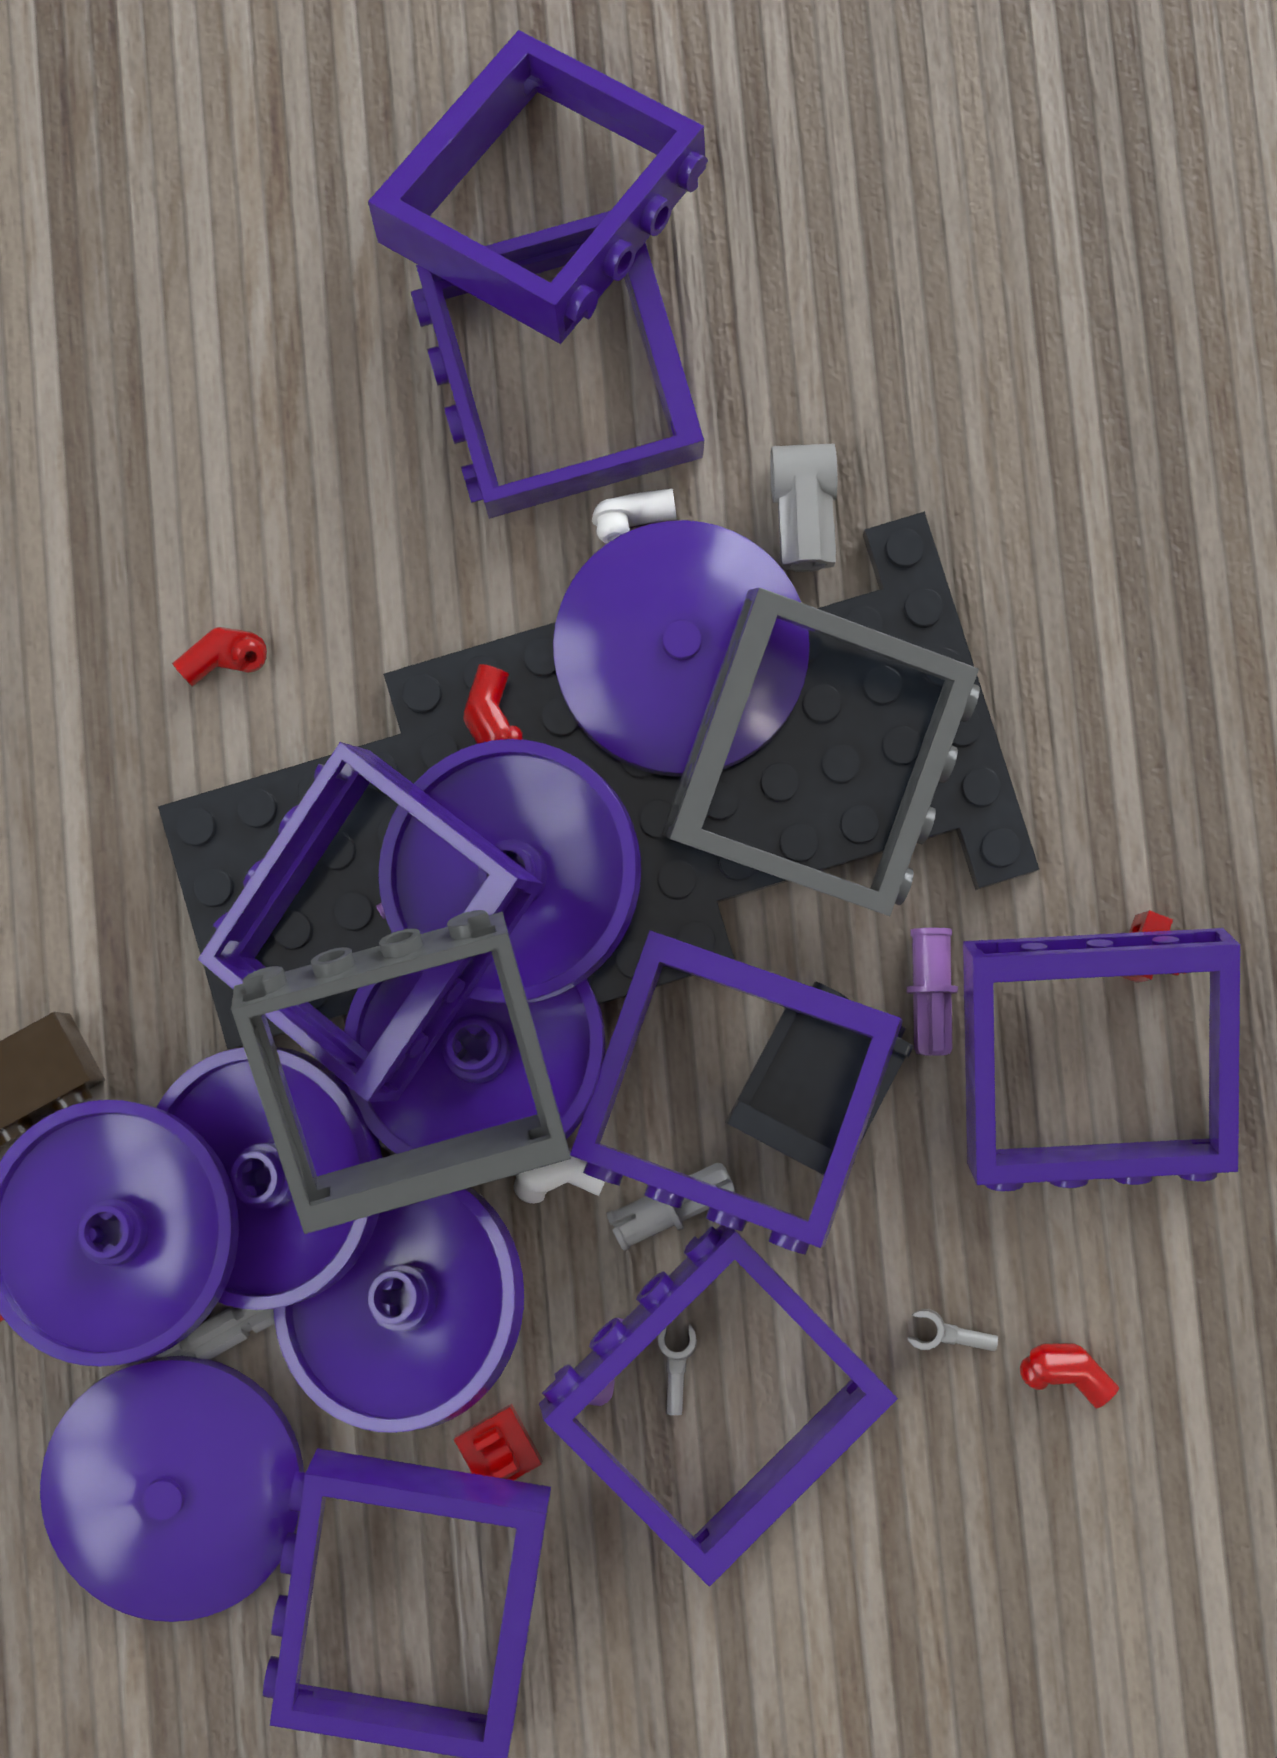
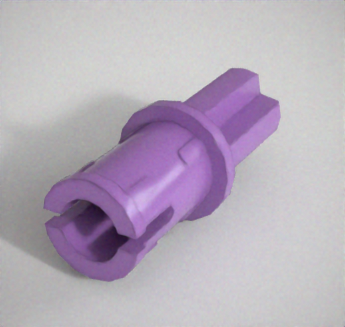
M911 929L913 986L907 987V994H913L914 1050L916 1054L923 1056L950 1054L952 1051L951 994L958 993V986L951 985L952 929Z

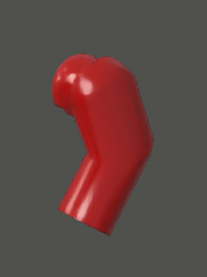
M216 627L210 630L172 664L193 687L216 667L247 673L261 669L267 658V649L263 639L253 632Z
M479 664L463 715L465 725L476 744L493 740H523L520 728L510 726L499 707L509 673L485 664Z
M1043 1343L1034 1347L1030 1351V1356L1024 1358L1020 1364V1375L1029 1387L1035 1390H1043L1048 1384H1074L1096 1409L1109 1402L1119 1390V1386L1083 1347L1074 1343Z

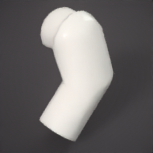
M673 488L633 493L601 501L596 506L592 517L593 524L597 526L596 533L598 538L604 543H609L620 535L629 532V527L677 520Z
M570 1156L571 1159L516 1174L517 1179L514 1182V1191L522 1201L535 1204L542 1202L548 1191L567 1182L599 1196L605 1182L584 1174L586 1161Z

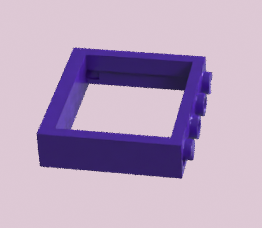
M518 30L369 199L368 205L377 241L537 332L562 344L583 317L588 320L591 318L596 309L598 299L614 280L619 281L625 277L633 264L635 254L650 236H657L662 232L669 221L672 209L687 191L691 193L698 188V177L706 169L708 162L707 157H705L704 126ZM537 92L657 155L551 283L430 217Z
M610 211L485 247L534 274L559 268L567 264ZM646 243L635 254L633 264L625 275L624 280L671 437L499 486L445 301V299L468 292L416 265L422 285L421 289L411 291L420 327L433 324L439 346L428 348L427 351L437 386L450 383L456 404L444 407L451 435L454 444L467 442L473 463L461 466L471 503L484 500L489 519L703 458L705 440Z
M339 742L326 764H318L314 774L315 781L299 805L289 810L282 819L278 830L279 836L265 857L256 862L246 874L243 882L244 889L229 912L222 915L214 923L213 926L217 930L198 960L233 990L235 985L243 983L242 980L248 974L266 968L255 959L256 955L370 783L489 874L465 912L484 910L488 915L503 912L510 935L544 884L373 752ZM489 951L426 969L370 1053L309 1002L269 1012L265 1015L367 1102L398 1101L492 962L493 955Z
M1224 928L963 941L967 1164L977 1185H985L987 1188L995 1191H1015L1021 1189L1024 1183L1050 1182V1184L1061 1188H1078L1087 1185L1088 1180L1112 1178L1122 1184L1141 1185L1151 1182L1153 1176L1178 1175L1180 1178L1189 1181H1210L1217 1177V1173L1238 1172L1240 943ZM1210 972L1209 1139L996 1149L993 983Z
M649 931L606 1051L594 1095L584 1113L570 1156L586 1161L583 1171L586 1175L620 1186L623 1175L648 1184L644 1196L676 1208H682L685 1198L709 1207L706 1219L738 1231L744 1230L747 1221L772 1230L769 1242L806 1255L809 1244L819 1248L826 1244L903 1021L900 1017ZM663 965L872 1038L809 1220L600 1143Z
M720 1225L717 1229L711 1226L699 1239L695 1236L684 1250L687 1258L669 1276L664 1271L654 1276L639 1292L636 1300L640 1304L622 1322L618 1318H614L606 1323L589 1344L593 1351L574 1369L568 1364L554 1374L556 1380L542 1392L545 1398L539 1403L544 1422L709 1587L898 1399L885 1383L735 1229ZM736 1260L851 1380L712 1519L692 1536L575 1417Z
M317 1448L306 1473L296 1471L291 1488L289 1510L300 1513L297 1533L288 1532L281 1557L280 1573L289 1574L291 1577L288 1595L280 1594L278 1596L272 1621L271 1635L282 1637L279 1657L271 1656L269 1659L263 1685V1697L273 1699L269 1726L461 1758H508L551 1487ZM326 1497L516 1528L487 1715L300 1684Z

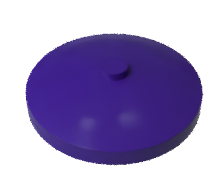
M679 520L652 523L624 533L607 543L581 567L573 578L563 597L555 623L553 649L556 675L562 696L577 724L601 749L629 766L659 775L682 776L748 590L760 587L801 602L795 587L786 573L768 553L748 538L732 530L705 522ZM776 618L723 769L733 766L756 753L778 733L789 718L798 701L808 669L809 632L807 629Z
M518 739L493 740L461 749L445 757L419 777L414 785L544 884L509 935L528 1003L557 996L575 987L598 970L615 951L631 923L638 901L641 882V856L636 832L625 806L611 786L597 772L575 756L544 743ZM398 804L384 835L379 861V890L386 921L392 933L404 929H418L420 934L448 927L447 923L451 918L465 912L489 874ZM494 959L467 998L488 1003L506 1004Z
M417 971L358 988L348 1011L344 1032L370 1053L423 973ZM587 979L557 996L528 1003L566 1140L582 1122L584 1113L594 1095L606 1052L602 1013ZM471 998L465 1000L398 1101L367 1102L348 1086L349 1093L358 1105L367 1127L384 1145L396 1154L537 1115L507 1005L488 1003Z
M244 1047L226 1050L207 1057L183 1073L170 1086L156 1108L164 1110L190 1125L213 1148L230 1178L238 1209L239 1238L236 1259L229 1282L218 1302L240 1309H274L302 1302L330 1288L354 1266L364 1252L376 1227L379 1213L304 1234ZM276 1047L317 1176L382 1158L379 1139L367 1127L358 1105L349 1093L347 1084L317 1059L293 1049Z
M123 1100L88 1101L61 1109L43 1118L20 1136L5 1153L0 1161V1315L23 1340L43 1353L68 1363L98 1367L123 1365L151 1358L174 1347L197 1329L212 1312L229 1282L234 1267L239 1238L238 1209L234 1190L223 1163L208 1142L190 1125L164 1110L145 1104Z
M470 1187L379 1213L376 1227L364 1252L354 1266L338 1282L310 1299L273 1309L277 1339L286 1364L299 1386L309 1398L333 1417L346 1424L375 1432L397 1433L435 1427L454 1419L476 1404L492 1388L508 1364L518 1340L523 1318V1272L517 1249L505 1223L487 1200Z
M183 1355L169 1357L154 1356L142 1361L129 1363L107 1374L84 1392L64 1414L51 1437L43 1460L40 1480L41 1511L49 1540L59 1560L77 1583L93 1597L111 1608L137 1618L165 1622L189 1621L208 1617L239 1603L261 1586L276 1569L281 1561L288 1532L296 1533L300 1512L290 1511L289 1501L296 1471L304 1472V1464L298 1441L287 1417L272 1397L252 1379L234 1368L210 1359H197V1357Z

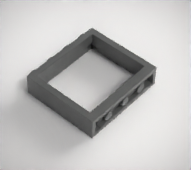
M760 587L748 590L661 835L891 916L894 905H901L910 891L914 873L913 869L908 868L916 843L922 845L932 830L936 810L930 807L938 782L945 783L955 766L958 748L952 746L960 721L967 722L977 705L980 687L975 685L974 682L979 668ZM776 618L945 680L871 888L702 829Z
M484 910L465 912L451 918L447 923L448 927L423 934H420L418 929L396 931L383 937L379 941L380 946L354 953L347 947L331 949L315 956L311 960V965L286 972L279 966L263 968L248 974L242 980V984L234 986L231 1010L304 1234L571 1159L503 912L488 915ZM491 951L537 1115L317 1176L265 1014Z

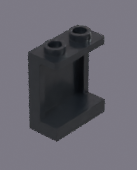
M817 981L812 986L849 1000L843 994ZM785 1008L725 1123L825 1175L872 1038ZM901 1026L863 1138L904 1059L909 1058L914 1048V1045L901 1039L906 1030L903 1026Z

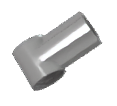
M835 444L771 446V493L773 503H778L781 568L795 572H812L834 567L836 563L833 500L837 499L838 488Z

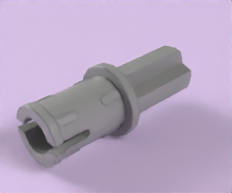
M715 1163L690 1175V1177L736 1193L731 1177L722 1163ZM645 1196L615 1211L611 1210L606 1214L610 1225L614 1226L612 1230L623 1251L630 1249V1246L672 1226H676L678 1231L683 1229V1221L708 1210L709 1207L685 1198L682 1208H676Z

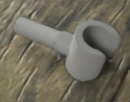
M921 1309L912 1314V1316L919 1318H929L937 1326V1336L932 1340L923 1341L915 1337H908V1341L915 1348L930 1350L942 1342L994 1352L997 1349V1335L958 1328L956 1325L944 1323L942 1317L931 1309Z
M689 1325L690 1342L688 1347L682 1352H672L666 1347L667 1327L658 1335L659 1348L663 1355L667 1357L666 1414L682 1415L686 1359L693 1354L697 1345L696 1333L691 1325Z

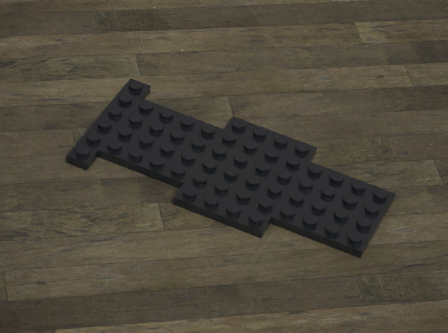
M925 511L865 529L862 536L880 590L817 609L974 667ZM556 622L384 673L383 675L401 734L357 747L370 750L413 784L427 770L445 757L476 744L465 725L463 715L479 664H485L509 673L499 707L507 718L509 725L520 728L523 740L544 743L575 756L597 772L622 801L633 823L641 856L640 892L635 912L623 939L604 964L587 978L599 1005L626 997L649 931L735 960L718 903L788 882V880L661 835L682 776L659 775L629 766L601 749L581 729L566 705L556 675L553 649ZM808 630V669L804 685L793 711L782 728L766 745L745 760L722 770L702 829L824 871L884 852L945 680ZM977 676L974 682L975 685L980 687L977 705L967 722L960 721L952 746L958 748L956 763L948 780L945 783L938 782L930 807L935 808L936 815L932 830L927 838L930 839L957 831L975 890L1040 870ZM331 755L158 806L200 955L217 930L213 926L214 923L222 915L229 912L243 891V882L246 874L256 862L265 857L279 836L278 830L282 819L289 810L299 805L315 781L314 774L318 764L325 765ZM372 783L368 785L256 955L255 959L266 968L279 966L286 972L311 965V960L315 956L335 948L347 947L352 950V953L380 946L379 941L392 933L386 919L382 918L376 905L381 903L379 890L380 852L384 835L398 804ZM203 964L227 1050L241 1048L243 1044L231 1010L234 990ZM663 965L656 987L689 978L693 975ZM358 988L309 1001V1003L329 1020L348 1015ZM267 1018L273 1038L286 1034Z

